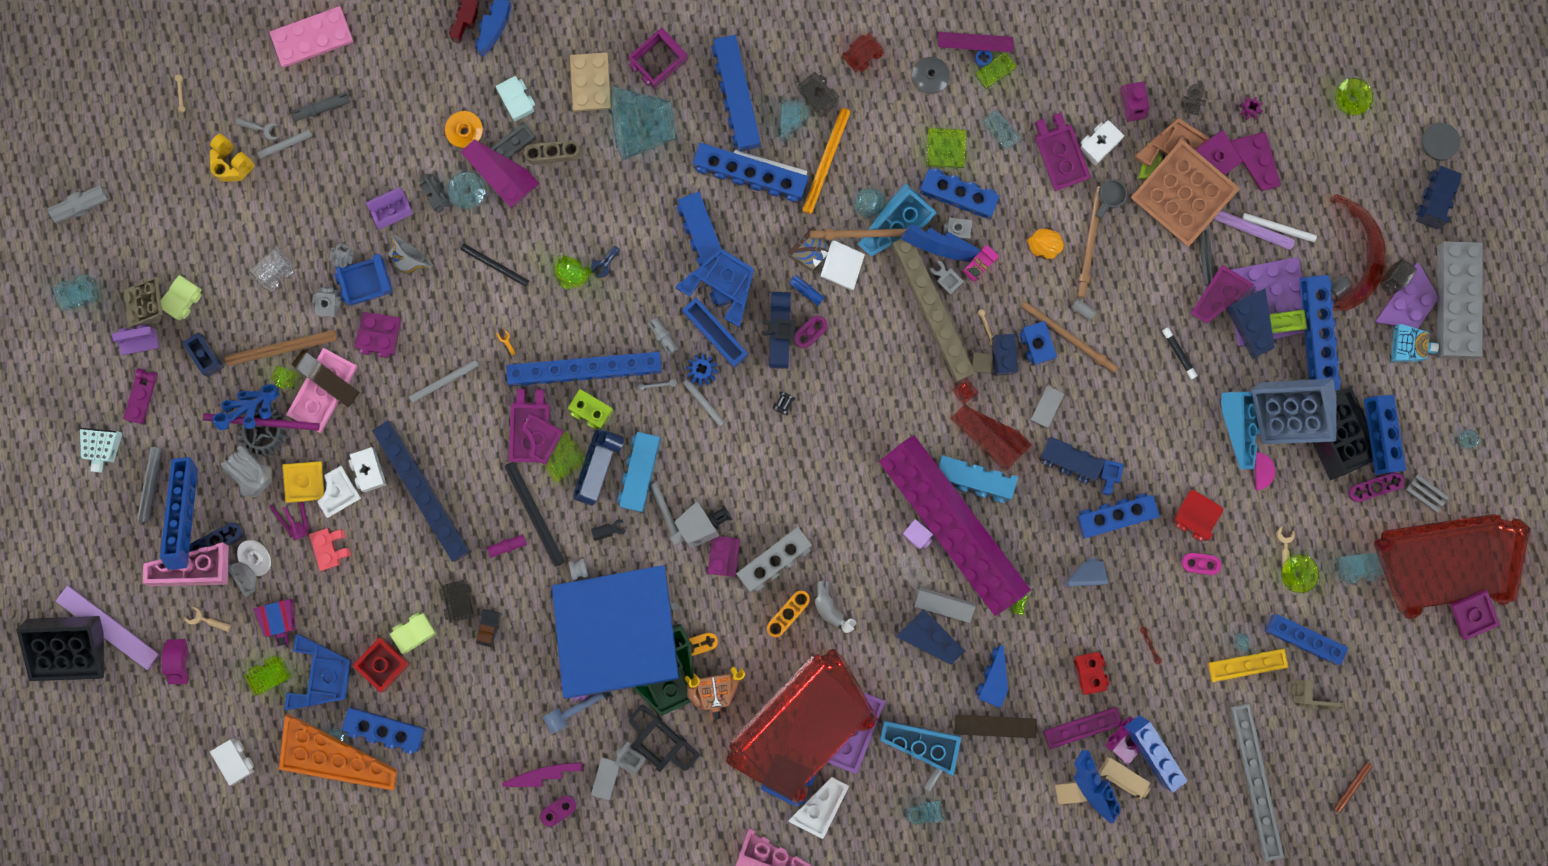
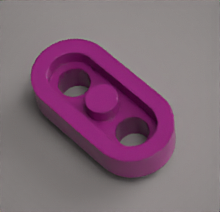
M822 316L812 317L796 332L794 336L795 344L802 349L810 347L826 332L827 321ZM820 323L821 328L815 329L814 324ZM806 336L808 340L801 342L800 338Z
M566 795L547 806L540 814L541 822L545 826L551 827L571 815L576 809L575 799ZM564 802L569 803V809L563 808ZM548 813H551L553 815L552 820H548L546 818V815Z

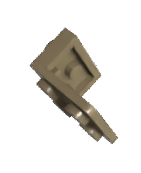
M1295 680V683L1292 685V694L1295 695L1294 703H1300V707L1317 709L1318 705H1320L1319 709L1336 711L1337 707H1343V703L1314 701V681Z

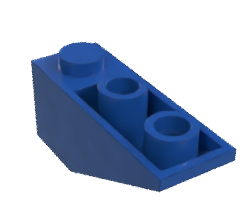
M999 645L998 648L994 647L990 657L993 658L991 666L987 665L983 674L986 677L983 684H979L976 694L979 695L977 699L999 708L1002 707L1008 692L1003 645Z

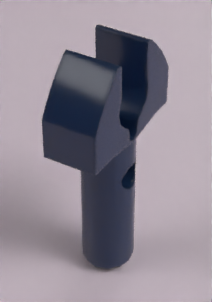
M613 246L603 260L597 261L595 259L591 263L592 274L597 267L602 266L603 270L597 277H606L610 273L608 264L620 251L619 248Z

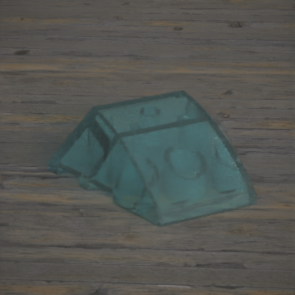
M613 86L611 114L616 148L622 160H626L676 138L671 101L650 95L637 94L635 91H626Z

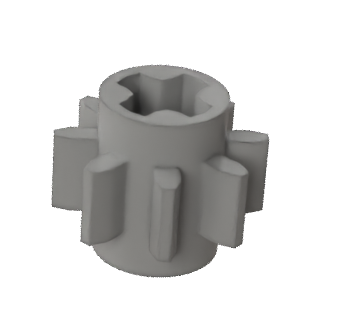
M338 244L336 248H331L329 260L333 261L336 267L344 268L347 266V263L352 264L354 252L350 251L349 246Z

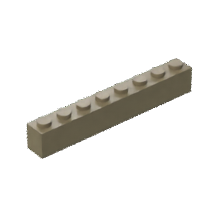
M902 239L893 242L892 249L955 384L972 377L975 372L917 248Z

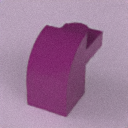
M186 639L166 640L162 652V673L166 674L168 684H187L189 681L186 667L189 651Z

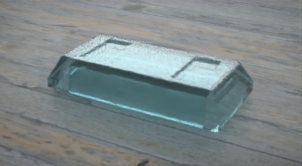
M997 110L982 121L1006 150L1021 139Z

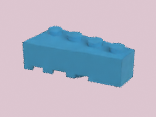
M941 456L938 465L949 482L957 486L956 489L959 491L967 492V490L975 492L974 495L985 498L986 495L994 497L993 501L1004 504V501H1010L1013 497L1018 480L1017 476L1012 475L1011 478L1005 477L1003 472L996 470L988 472L984 467L978 465L969 466L967 462L946 456Z
M889 720L883 721L880 741L954 776L961 741L960 735Z

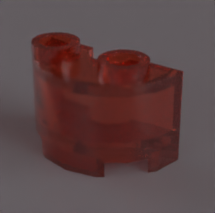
M868 32L866 36L862 35L850 45L851 48L842 54V57L855 73L859 70L863 72L869 67L870 64L868 62L873 58L878 60L883 56L884 49Z

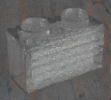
M276 247L248 272L264 290L268 291L269 289L273 290L276 288L281 278L290 276L294 271L293 268L296 266L279 247Z

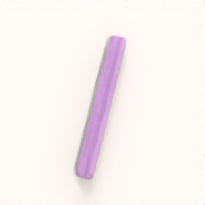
M1222 210L1214 218L1216 221L1288 250H1291L1295 243L1294 239Z

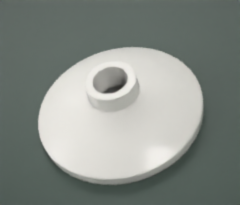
M246 540L239 545L237 550L238 561L248 565L253 570L255 576H262L269 571L271 558L267 549L261 543L255 540Z

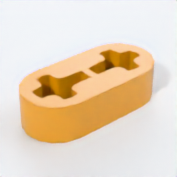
M705 633L689 639L692 644L699 643L700 646L694 648V652L691 653L692 656L713 650L718 644V638L713 633ZM707 636L715 639L712 647H709L708 644L702 646L701 642L706 641Z

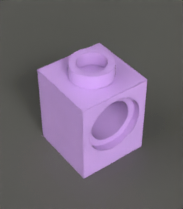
M916 519L902 534L919 550L922 547L926 549L933 541L930 538L933 534Z

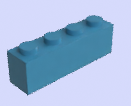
M637 432V435L632 437L631 447H633L632 455H628L626 465L629 466L628 473L623 475L622 484H624L623 492H619L617 503H620V508L644 512L661 440L660 437Z

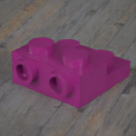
M362 312L360 329L357 330L354 348L364 355H370V352L378 353L377 356L389 358V355L395 356L401 318Z

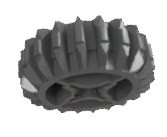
M262 405L259 406L258 410L256 409L254 418L260 417L259 409L262 408ZM270 407L272 416L268 419L282 420L284 414H278V409L274 408L272 410ZM244 424L237 425V427L242 429V431L237 432V435L243 436L238 441L244 443L243 446L248 449L249 454L255 452L257 457L261 453L263 457H267L268 452L270 455H275L274 448L277 451H281L279 444L286 445V442L282 441L283 437L289 438V435L284 434V432L289 431L290 428L277 427V434L275 435L272 432V427L255 425L252 428L254 430V440L252 442L249 436V429L245 428ZM256 427L263 428L264 430H266V433L270 434V436L267 434H261L260 430ZM267 438L273 440L266 446H258L259 443H262Z

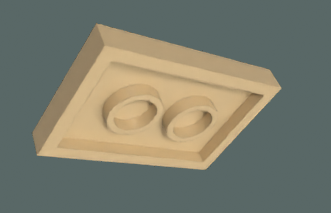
M608 53L570 55L573 111L611 109Z

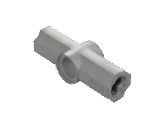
M98 185L85 192H76L66 198L67 200L48 208V212L54 223L58 224L73 216L79 217L87 214L91 208L109 201L103 186Z

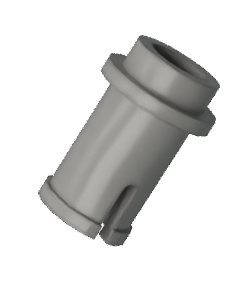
M1077 298L1071 308L1074 309V312L1077 311L1090 321L1097 311L1084 303L1083 299Z

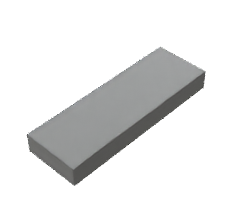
M920 587L914 607L970 623L976 603Z

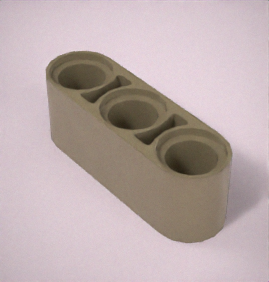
M565 140L528 145L525 148L524 154L530 164L540 165L577 160L580 157L581 151L577 142ZM569 147H575L576 152L574 154H568L567 149ZM551 149L557 150L555 156H549L548 152ZM532 151L539 152L536 158L529 157Z

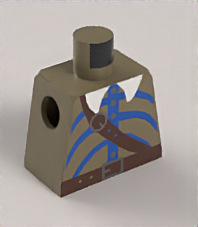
M812 226L789 250L788 256L811 272H814L818 267L823 270L830 247L823 238L810 239V231H817Z

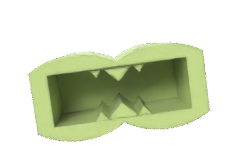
M179 275L169 291L161 299L162 310L177 320L185 319L191 311L189 309L190 306L200 299L202 289Z
M418 612L409 618L410 621L407 624L403 625V623H400L392 628L393 632L390 636L402 654H406L437 634L424 613L419 614Z

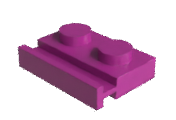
M718 536L711 540L708 574L736 576L739 538Z

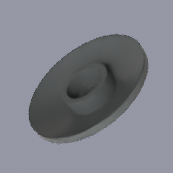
M936 57L921 59L916 63L912 72L914 85L920 91L927 94H935L942 91L947 86L950 78L947 65ZM933 71L935 75L929 76L928 72Z

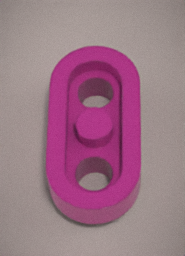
M1188 553L1181 561L1183 569L1191 573L1214 575L1221 569L1220 560L1212 555ZM1189 559H1192L1194 561V565L1192 567L1188 565ZM1208 562L1213 563L1212 569L1207 567Z

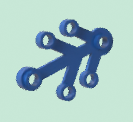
M267 384L261 388V391H240L237 394L239 401L225 400L221 403L222 410L226 413H218L213 416L214 426L218 430H225L229 427L230 421L247 412L246 417L243 419L244 427L247 429L255 427L254 416L257 406L263 402L262 408L259 409L260 417L262 419L270 418L272 416L271 403L280 395L279 389L273 384Z

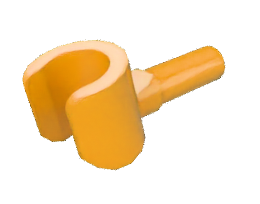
M503 329L506 335L501 338L497 332L498 339L504 342L511 355L516 354L510 344L509 333Z

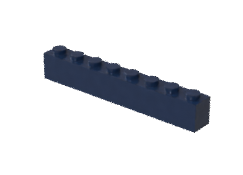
M388 420L373 429L372 432L451 561L456 562L471 553V550L393 423Z

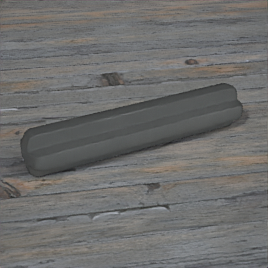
M1203 230L1199 235L1204 285L1209 286L1214 278L1210 233L1209 230Z

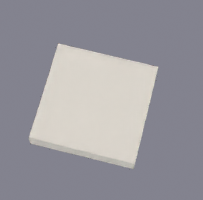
M832 241L820 277L849 290H854L865 254L837 241Z

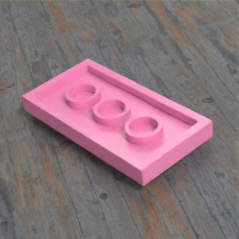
M340 6L270 31L283 68L354 42Z
M325 348L322 349L317 358L320 363L348 384L358 368L357 365ZM307 377L286 415L300 422L319 423L320 429L317 432L322 433L339 401Z

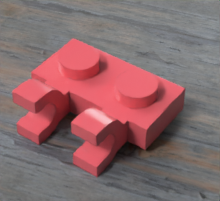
M327 528L309 534L320 571L339 566V559L352 556L349 548L336 551L333 541L346 537L344 530L330 533V529Z

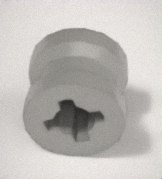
M584 558L578 562L569 561L573 580L581 576L584 578L588 577Z

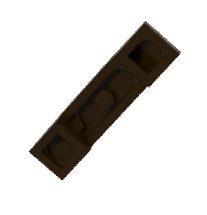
M302 350L291 364L347 407L352 404L360 393L305 350Z

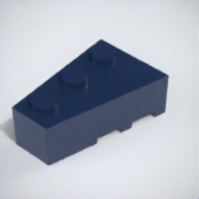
M1266 288L1226 308L1252 359L1275 348Z

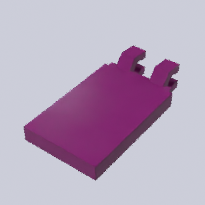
M1061 112L1052 116L1056 127L1048 131L1044 119L1034 123L1038 132L1035 140L1054 191L1091 178L1072 125L1065 124Z
M517 389L516 401H513L510 409L509 462H539L528 456L530 441L521 428L529 413L549 422L550 405H548V402H545V390L536 389L535 402H525L526 389Z

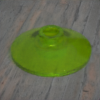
M1349 78L1337 87L1335 101L1342 112L1348 115H1360L1371 107L1373 92L1365 81L1358 78ZM1349 96H1354L1355 101H1351Z
M1297 554L1289 557L1284 562L1281 577L1289 590L1295 593H1305L1312 590L1317 584L1319 570L1312 558L1303 554ZM1297 570L1300 572L1299 577L1295 576Z

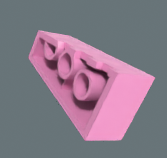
M222 542L211 547H204L189 552L188 567L183 569L168 570L161 559L145 563L143 566V584L149 587L228 585L229 546Z

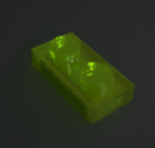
M1005 52L976 72L975 76L985 90H987L1014 71L1017 66Z

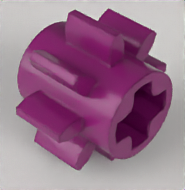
M1246 97L1245 103L1239 105V107L1243 108L1239 114L1244 115L1246 121L1251 117L1255 121L1258 118L1257 114L1261 115L1263 113V110L1260 109L1263 102L1259 103L1257 97L1251 100L1249 97Z

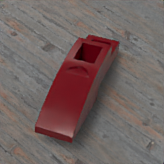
M457 0L461 7H458L456 22L451 25L449 35L453 42L460 44L466 27L474 29L479 10V0Z

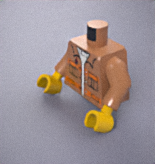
M732 667V676L731 674H718L698 678L695 673L693 674V679L686 676L685 681L688 683L687 697L699 710L709 709L710 720L721 719L720 707L730 706V701L733 700L739 682L745 676L742 667L739 672H737L735 667Z

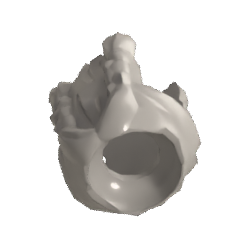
M239 446L237 447L238 454L235 452L234 455L229 457L228 461L224 460L221 466L223 472L240 486V494L243 497L251 496L255 498L272 483L271 468L260 464L255 457L249 454L246 447Z

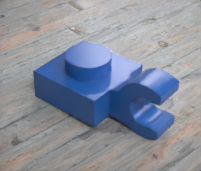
M1109 460L1105 461L1100 479L1106 480L1102 494L1108 496L1112 494L1114 483H1120L1124 464Z

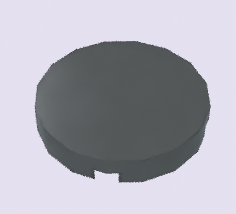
M1436 123L1425 130L1421 137V147L1423 152L1433 160L1444 161L1457 153L1460 147V136L1453 126L1446 123Z

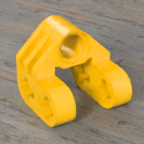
M222 133L216 135L210 142L212 148L210 151V170L217 180L222 182L242 181L254 168L252 160L243 152L238 153L232 159V169L223 161L233 150L234 145ZM220 168H225L224 173L217 174Z

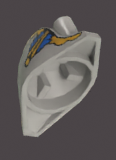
M395 234L392 235L393 248L388 255L392 257L393 265L398 271L409 274L417 269H430L434 266L411 244Z

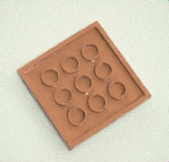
M1181 139L1130 198L1189 247L1240 188Z

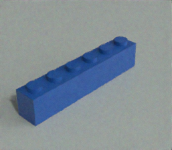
M736 34L714 39V46H711L713 57L718 59V64H715L717 75L722 77V82H719L721 93L726 94V100L723 101L725 110L729 111L731 116L727 118L729 128L734 129L735 136H732L733 145L738 147V151L761 147V142Z
M696 192L678 199L679 205L676 208L679 216H684L686 222L683 223L686 234H691L693 240L689 242L693 252H698L699 258H696L700 267L717 253L721 247L700 192ZM711 287L713 293H710L713 304L717 303L719 308L734 302Z

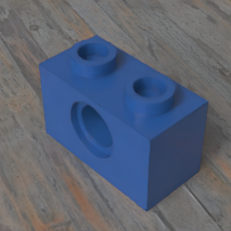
M1045 321L1022 328V333L1019 335L1022 344H1026L1028 350L1026 357L1029 363L1032 362V365L1036 366L1057 358ZM1033 340H1039L1042 343V347L1040 349L1034 348L1032 345Z

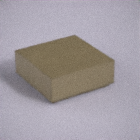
M973 352L972 368L974 372L990 374L992 354Z

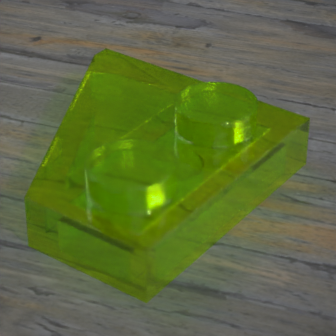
M567 431L563 433L545 466L556 483L582 466L585 460V456Z

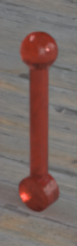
M1141 627L1140 632L1144 635L1154 656V663L1160 664L1162 659L1155 652L1147 634V628Z

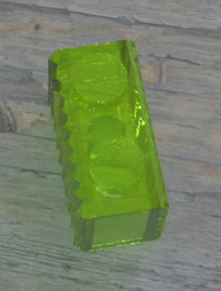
M274 655L265 660V665L261 667L255 665L248 669L249 673L244 675L254 696H259L293 678L283 657H276Z

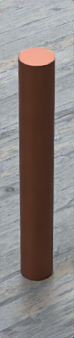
M1366 761L1333 810L1339 814L1341 813L1373 765Z

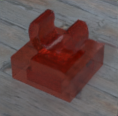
M968 378L952 389L963 405L979 394Z

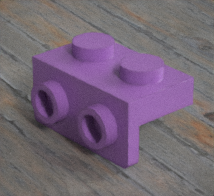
M401 187L366 203L379 230L413 214L408 199Z
M147 324L139 325L137 329L123 328L119 329L118 333H112L113 341L119 344L122 355L159 348L157 330Z

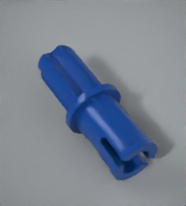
M797 275L793 276L789 282L790 285L803 294L802 297H807L817 307L825 298L812 288V284L808 285Z

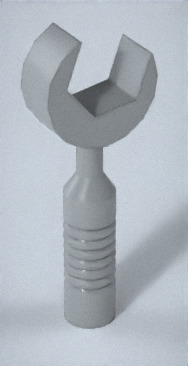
M241 118L236 120V125L255 131H264L265 137L270 141L280 139L279 137H272L270 134L273 127H279L275 123H270L264 128L257 123Z

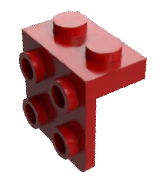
M1191 490L1172 519V522L1181 531H1188L1193 534L1192 537L1200 542L1209 541L1213 535L1211 531L1220 518L1223 507L1197 491Z

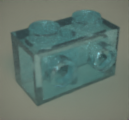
M80 275L76 277L77 280L71 282L62 281L58 283V286L52 287L58 308L66 312L100 301L99 290L93 277Z
M1380 552L1336 558L1340 581H1347V584L1359 583L1358 579L1366 578V582L1376 581L1379 576L1384 575Z

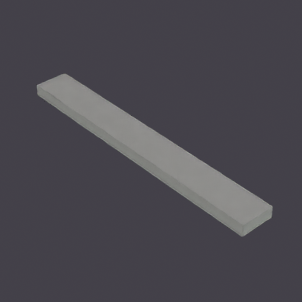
M1247 703L1230 707L1263 859L1265 862L1284 858L1251 705Z

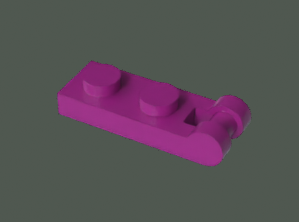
M141 368L136 370L135 380L123 416L124 420L143 425L158 377L157 373H148ZM143 379L148 380L147 386L142 385Z

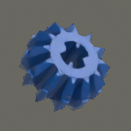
M702 354V359L699 360L698 355H695L696 362L689 359L688 362L692 366H686L687 371H692L687 374V378L693 377L691 380L693 384L699 380V386H702V381L705 380L708 386L710 385L708 378L715 381L716 378L712 374H718V370L712 369L717 366V363H711L713 360L711 356L705 360L706 355ZM699 366H702L703 368L707 367V370H705V374H702L701 372L697 373V370H699Z

